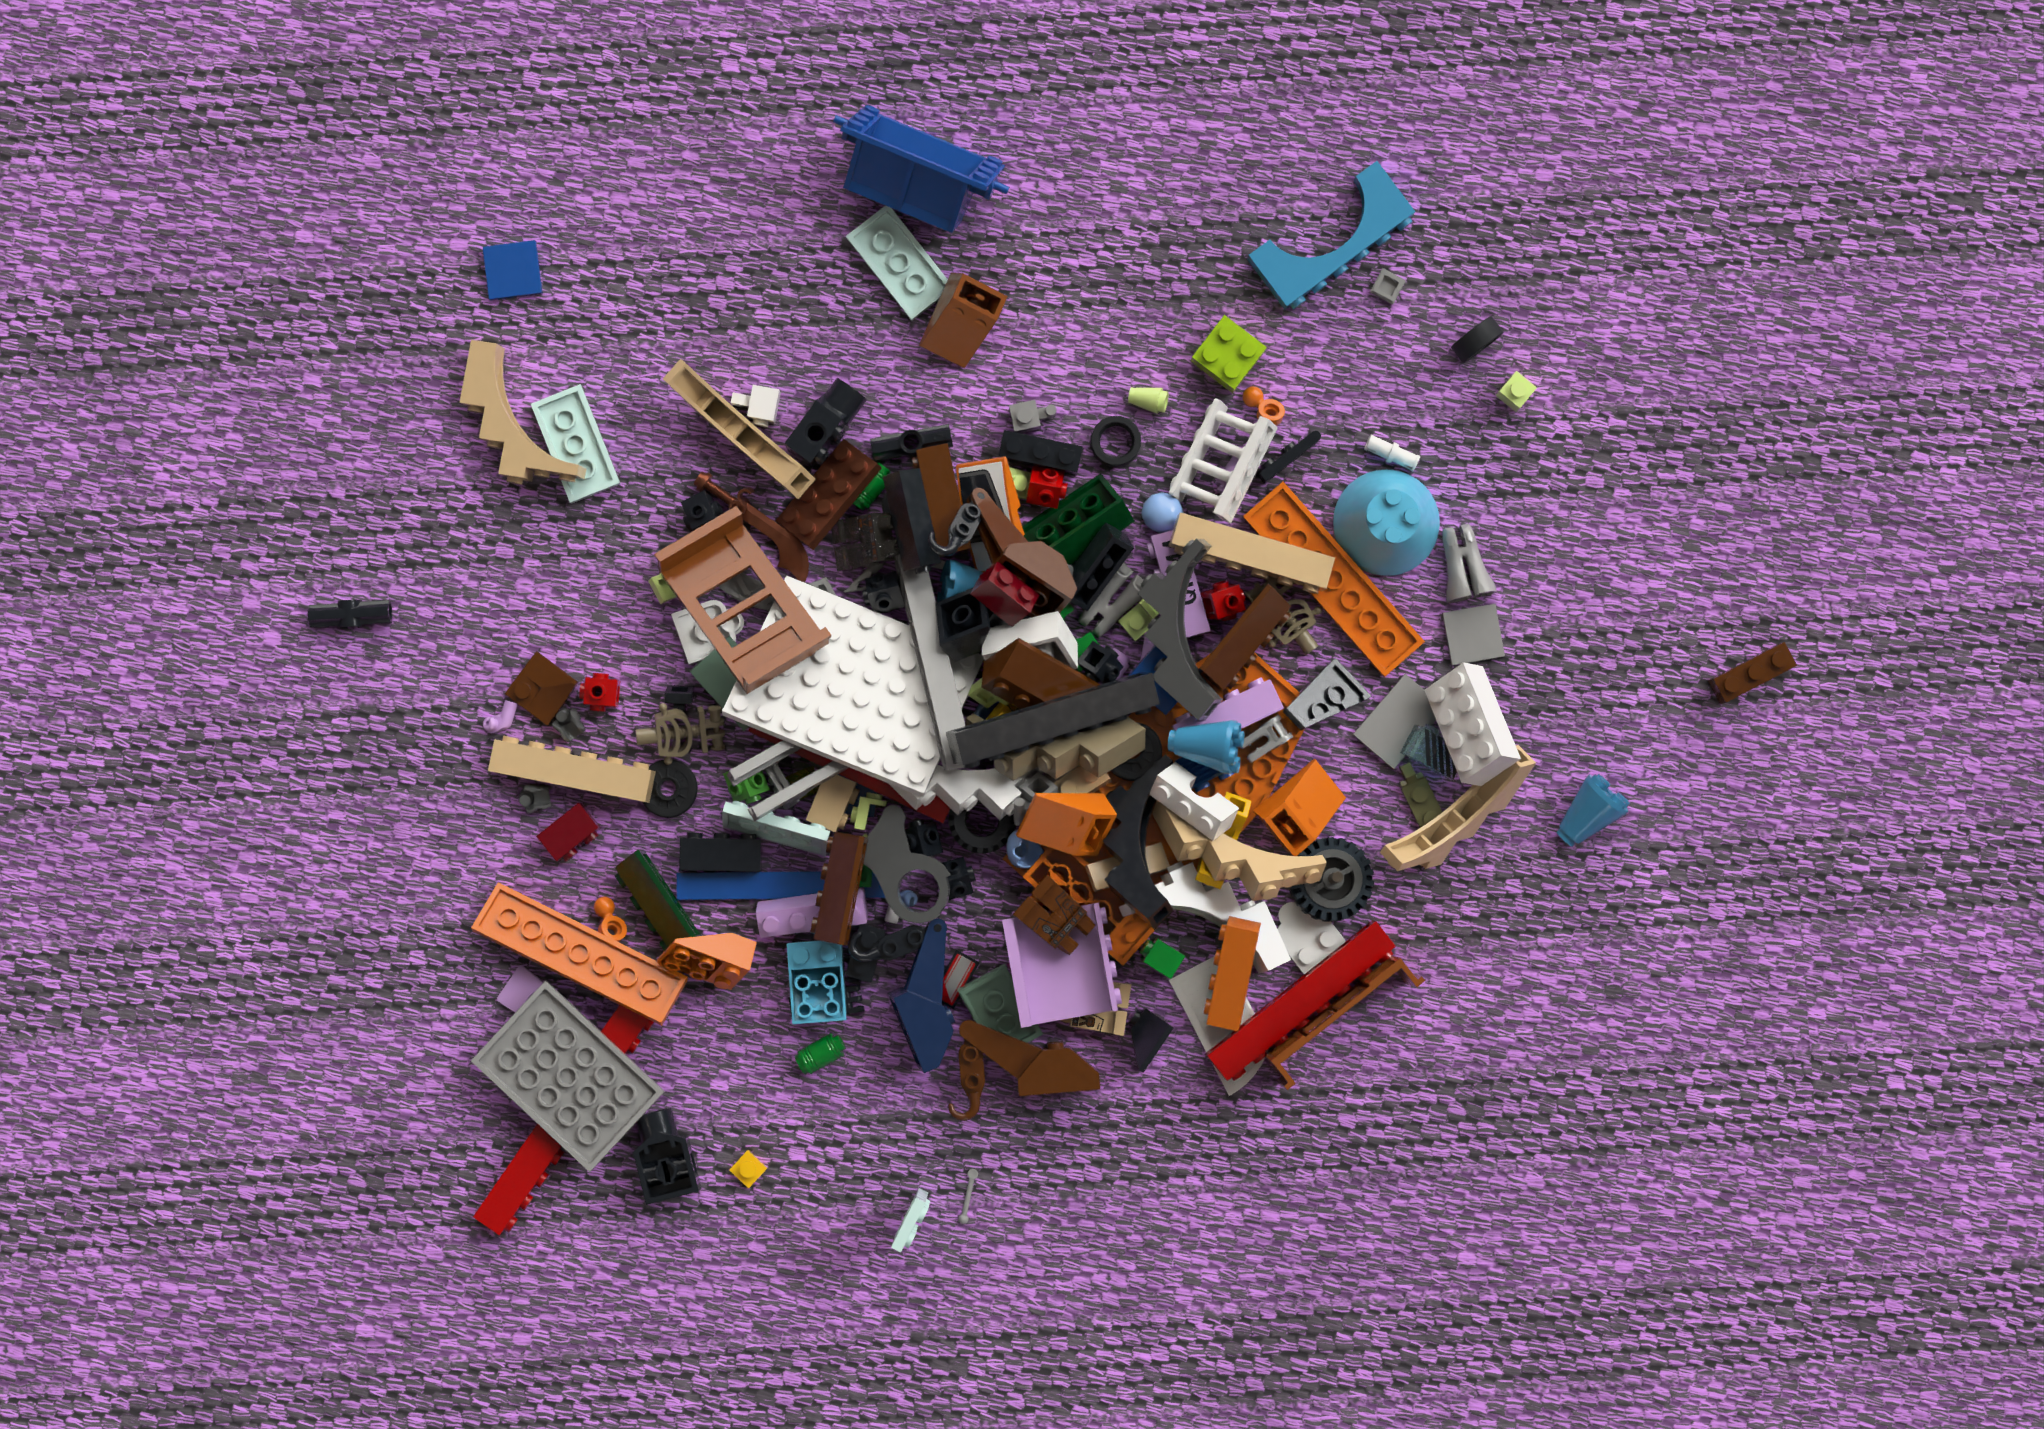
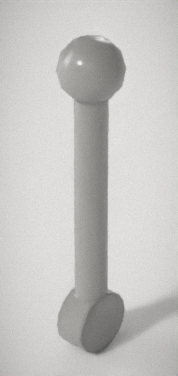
M976 1169L968 1171L969 1182L962 1214L958 1217L960 1224H966L969 1220L967 1212L974 1179L978 1177Z

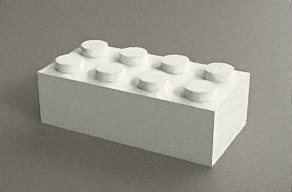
M1463 662L1424 690L1461 783L1482 786L1521 759L1483 666Z

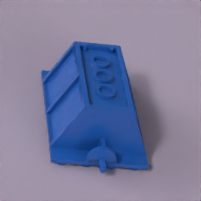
M865 105L849 120L837 115L833 120V123L841 126L840 131L843 132L841 139L856 144L843 188L953 233L962 222L973 193L990 200L994 190L1007 194L1010 187L999 183L997 179L1005 165H1002V160L993 156L983 157L879 114L880 110L873 106Z

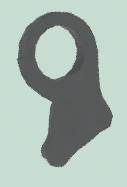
M890 805L884 809L879 822L867 837L868 843L864 865L870 868L876 875L886 901L896 915L912 923L921 924L932 921L940 916L949 901L950 885L947 877L950 876V873L937 859L923 854L911 853L904 825L906 814L897 805ZM916 869L925 870L932 874L939 886L937 902L932 908L924 912L914 911L907 907L900 895V884L904 876Z

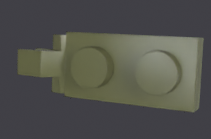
M1409 762L1399 767L1405 779L1399 783L1419 828L1440 815L1442 810L1426 777L1423 776L1422 772L1416 774Z

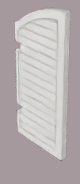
M1215 956L1169 980L1206 1052L1233 1031L1207 1025L1208 1015L1204 1014L1206 999H1212L1213 990L1208 989L1211 974H1217L1218 969L1217 965H1213ZM1247 997L1241 1024L1255 1014ZM1265 1057L1256 1064L1253 1061L1244 1068L1246 1072L1235 1081L1232 1078L1228 1081L1225 1080L1214 1066L1229 1096L1240 1090L1254 1077Z

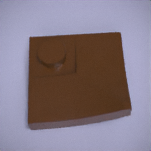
M536 651L505 692V695L549 726L579 682Z

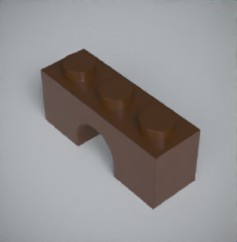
M1782 642L1755 655V657L1711 678L1708 680V683L1719 703L1723 704L1794 668L1797 664L1786 643Z

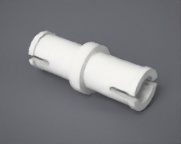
M1372 434L1369 436L1364 450L1385 458V462H1394L1410 469L1412 472L1420 458L1419 455L1400 448L1399 444L1395 442L1391 444Z

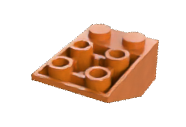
M1314 758L1258 806L1254 812L1281 846L1292 856H1298L1316 840L1346 797Z
M1035 793L1016 836L1074 856H1097L1117 813L1104 793Z
M734 933L679 938L669 945L659 956L656 963L664 965L669 970L689 974L693 979L713 983L717 988L731 990L750 971L757 942Z

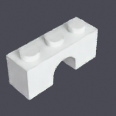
M1174 762L1157 775L1149 795L1214 841L1231 828L1239 808L1219 793L1209 798L1196 795L1191 790L1196 776Z

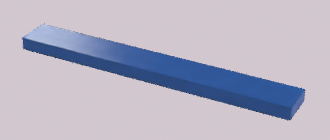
M822 871L676 873L677 900L781 899L816 894L818 890L823 891L825 880H821ZM872 871V887H864L866 898H885L879 881Z

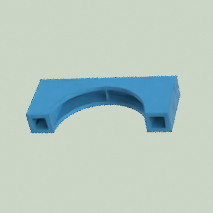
M1378 161L1363 170L1354 179V183L1361 196L1362 214L1356 232L1344 245L1322 256L1299 257L1284 252L1271 240H1268L1248 255L1247 260L1284 310L1290 306L1293 310L1306 301L1304 296L1310 291H1313L1314 294L1318 293L1327 286L1325 280L1334 275L1335 278H1338L1349 269L1347 267L1348 263L1354 259L1357 263L1370 254L1368 251L1370 247L1374 244L1380 247L1391 238L1389 233L1396 228L1402 231L1413 222L1411 217L1414 215L1415 210Z

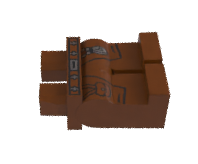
M1047 875L1033 890L1032 894L1048 907L1051 912L1048 913L1028 896L1013 915L1054 949L1059 948L1064 953L1071 955L1079 944L1068 934L1076 927L1087 936L1096 925L1086 915L1087 911Z

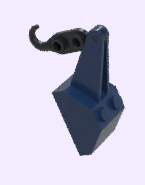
M935 918L932 921H928L926 927L919 925L907 926L882 937L866 952H859L856 949V940L862 935L858 931L849 939L848 950L852 958L859 962L893 960L917 950L905 986L887 994L917 1067L923 1073L938 1068L954 1032L951 1024L955 1023L950 1008L942 1005L947 931L945 921Z

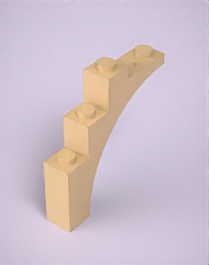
M471 340L459 403L467 406V411L483 414L479 438L486 441L488 447L503 449L498 474L506 477V482L522 485L523 480L532 482L533 473L534 476L550 478V474L560 475V480L575 482L576 478L585 479L586 468L549 455L538 447L520 427L509 405L503 378L505 348L496 343Z
M680 359L663 378L703 419L715 427L735 447L747 455L766 474L797 499L816 480L801 464L755 427L683 360Z
M1515 745L1521 758L1519 761L1484 785H1472L1457 801L1436 818L1415 832L1384 845L1380 853L1387 860L1388 864L1397 871L1421 865L1425 869L1441 865L1457 841L1473 837L1488 814L1506 808L1536 762L1519 745Z
M1158 800L1152 813L1177 861L1194 860L1202 857L1215 881L1231 880L1239 877L1252 901L1275 898L1282 887L1288 888L1294 885L1318 882L1327 864L1323 855L1287 856L1270 853L1245 845L1224 833L1212 841Z

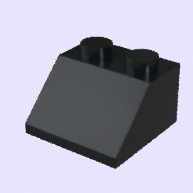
M973 588L936 602L939 643L955 662L979 653L990 630L988 608L970 594Z

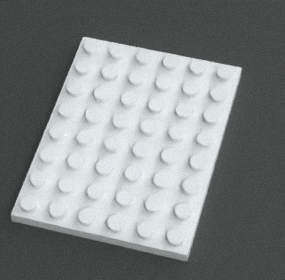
M786 575L784 581L821 630L826 627L831 633L832 637L829 639V644L748 694L736 681L722 710V715L924 797L941 757L910 626ZM775 601L760 631L785 617V614ZM978 653L956 662L949 656L961 709L966 702L971 685L974 684L984 660L983 656Z

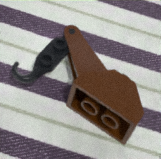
M975 488L968 496L967 503L963 504L957 511L948 528L949 543L946 547L936 543L934 532L931 531L928 535V543L934 552L942 556H950L959 547L967 544L978 528L991 564L994 565L998 561L1039 594L1031 612L1028 614L1031 617L1056 611L1060 613L1072 600L1077 590L1064 556L1042 541L1028 542L982 488Z

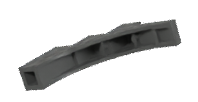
M1196 538L1195 540H1190L1182 550L1184 554L1178 561H1173L1165 571L1166 576L1162 573L1148 575L1141 583L1142 589L1138 595L1161 614L1160 617L1156 616L1147 626L1149 630L1144 635L1167 656V658H1162L1154 667L1156 671L1153 674L1154 681L1197 720H1206L1223 699L1209 686L1193 660L1186 637L1184 611L1188 585L1195 566L1212 547L1206 540Z

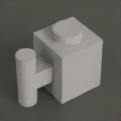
M1035 400L1009 405L1014 432L1023 434L1041 430L1040 420L1055 418L1056 407L1048 405L1047 407L1037 409Z
M1039 771L1019 786L1021 797L1014 800V824L1020 826L1035 793H1058V787Z

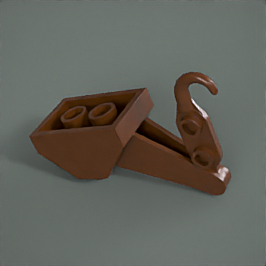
M965 1020L960 1024L959 1033L964 1038V1044L960 1047L958 1053L961 1085L969 1099V1109L965 1113H959L954 1109L953 1104L949 1103V1112L957 1120H971L979 1111L980 1097L985 1085L983 1053L1018 1079L1019 1096L1100 1089L1098 1070L1069 1045L1064 1046L1063 1041L1047 1042V1047L1040 1048L972 1020Z

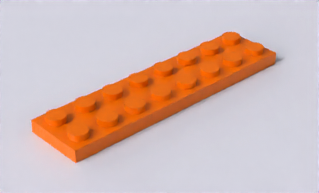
M1284 481L1243 516V519L1259 536L1335 557L1327 589L1319 591L1318 594H1310L1383 677L1387 676L1425 642Z
M499 882L471 927L473 932L661 1026L688 981V976L678 971L669 970L664 965L656 963L657 961Z

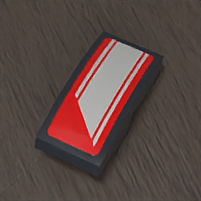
M957 949L947 965L943 977L942 1003L952 1009L955 1008L961 997L957 989L969 983L980 963Z

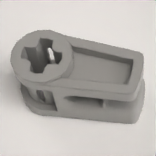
M1279 714L1244 738L1243 747H1240L1241 749L1248 745L1251 746V743L1262 736L1268 738L1266 744L1260 748L1257 747L1254 752L1247 756L1249 763H1252L1270 750L1276 749L1294 737L1291 732H1287L1280 719L1282 718ZM1272 726L1275 727V729L1280 735V738L1276 735V733L1272 729Z

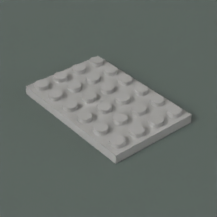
M547 981L543 982L471 1060L474 1065L589 1172L597 1166L665 1092Z

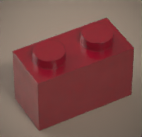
M998 561L979 576L970 593L1011 627L1031 612L1039 596L1038 593Z
M577 803L536 837L556 862H560L562 859L567 862L578 853L576 848L583 842L589 845L599 837L597 831L601 827L583 804Z

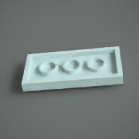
M885 205L846 236L911 321L939 300L948 279L892 208Z
M581 384L531 404L551 456L586 468L585 479L576 478L575 482L561 480L571 504L621 484Z
M739 801L725 802L722 811L723 828L744 834H757L758 838L826 857V846L830 837V831L826 830L824 826L816 823H811L810 825L803 824L795 817L784 816L782 818L775 816L773 812L754 821L745 803Z
M918 1188L894 1237L891 1248L899 1252L902 1251L903 1247L909 1249L917 1232L918 1225L915 1223L916 1221L922 1223L930 1204V1200L927 1199L928 1192Z

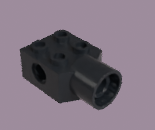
M836 378L827 392L814 402L784 443L787 450L813 469L817 464L822 466L830 454L828 453V448L832 443L837 445L845 434V425L848 426L867 399L853 387ZM822 432L824 435L821 440L812 441V434Z
M672 1107L644 1114L636 1122L641 1145L633 1151L646 1205L700 1191L702 1188L689 1136L678 1134Z

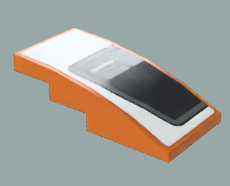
M1006 456L957 464L956 472L961 506L967 503L968 496L975 488H982L1024 536L1025 534L1017 511L1021 505ZM977 528L969 541L970 552L975 569L985 572L992 564Z

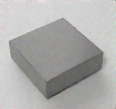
M1382 268L1370 293L1393 305L1406 280Z

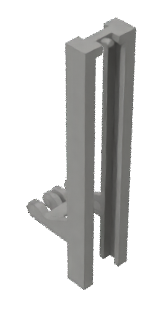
M783 740L729 770L727 777L734 787L755 774L766 771L769 776L768 782L770 786L774 785L773 791L775 794L748 809L753 820L756 821L781 806L785 810L792 808L800 802V798L813 788L850 767L832 761L790 785L783 771L778 767V763L802 748Z

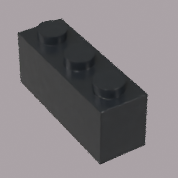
M1004 430L998 458L1006 456L1008 462L1031 467L1052 468L1064 471L1065 474L1077 476L1083 446Z
M1106 522L1073 566V579L1077 590L1070 601L1071 603L1086 611L1090 609L1134 549L1127 534Z
M687 832V838H680L679 870L762 872L763 840L756 839L757 834H740V839H730V833H714L713 838H703V833Z

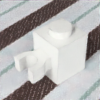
M753 385L751 396L733 392L731 404L732 406L748 408L747 417L753 420V425L768 427L769 423L775 424L781 392L779 389Z

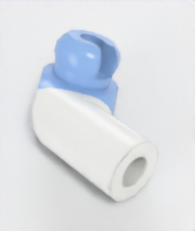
M903 890L900 892L901 899L907 907H912L917 903L918 898L913 891ZM888 904L884 921L897 924L899 916L893 912Z

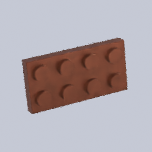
M843 439L813 475L816 480L799 499L795 497L776 521L814 550L882 468L847 440Z

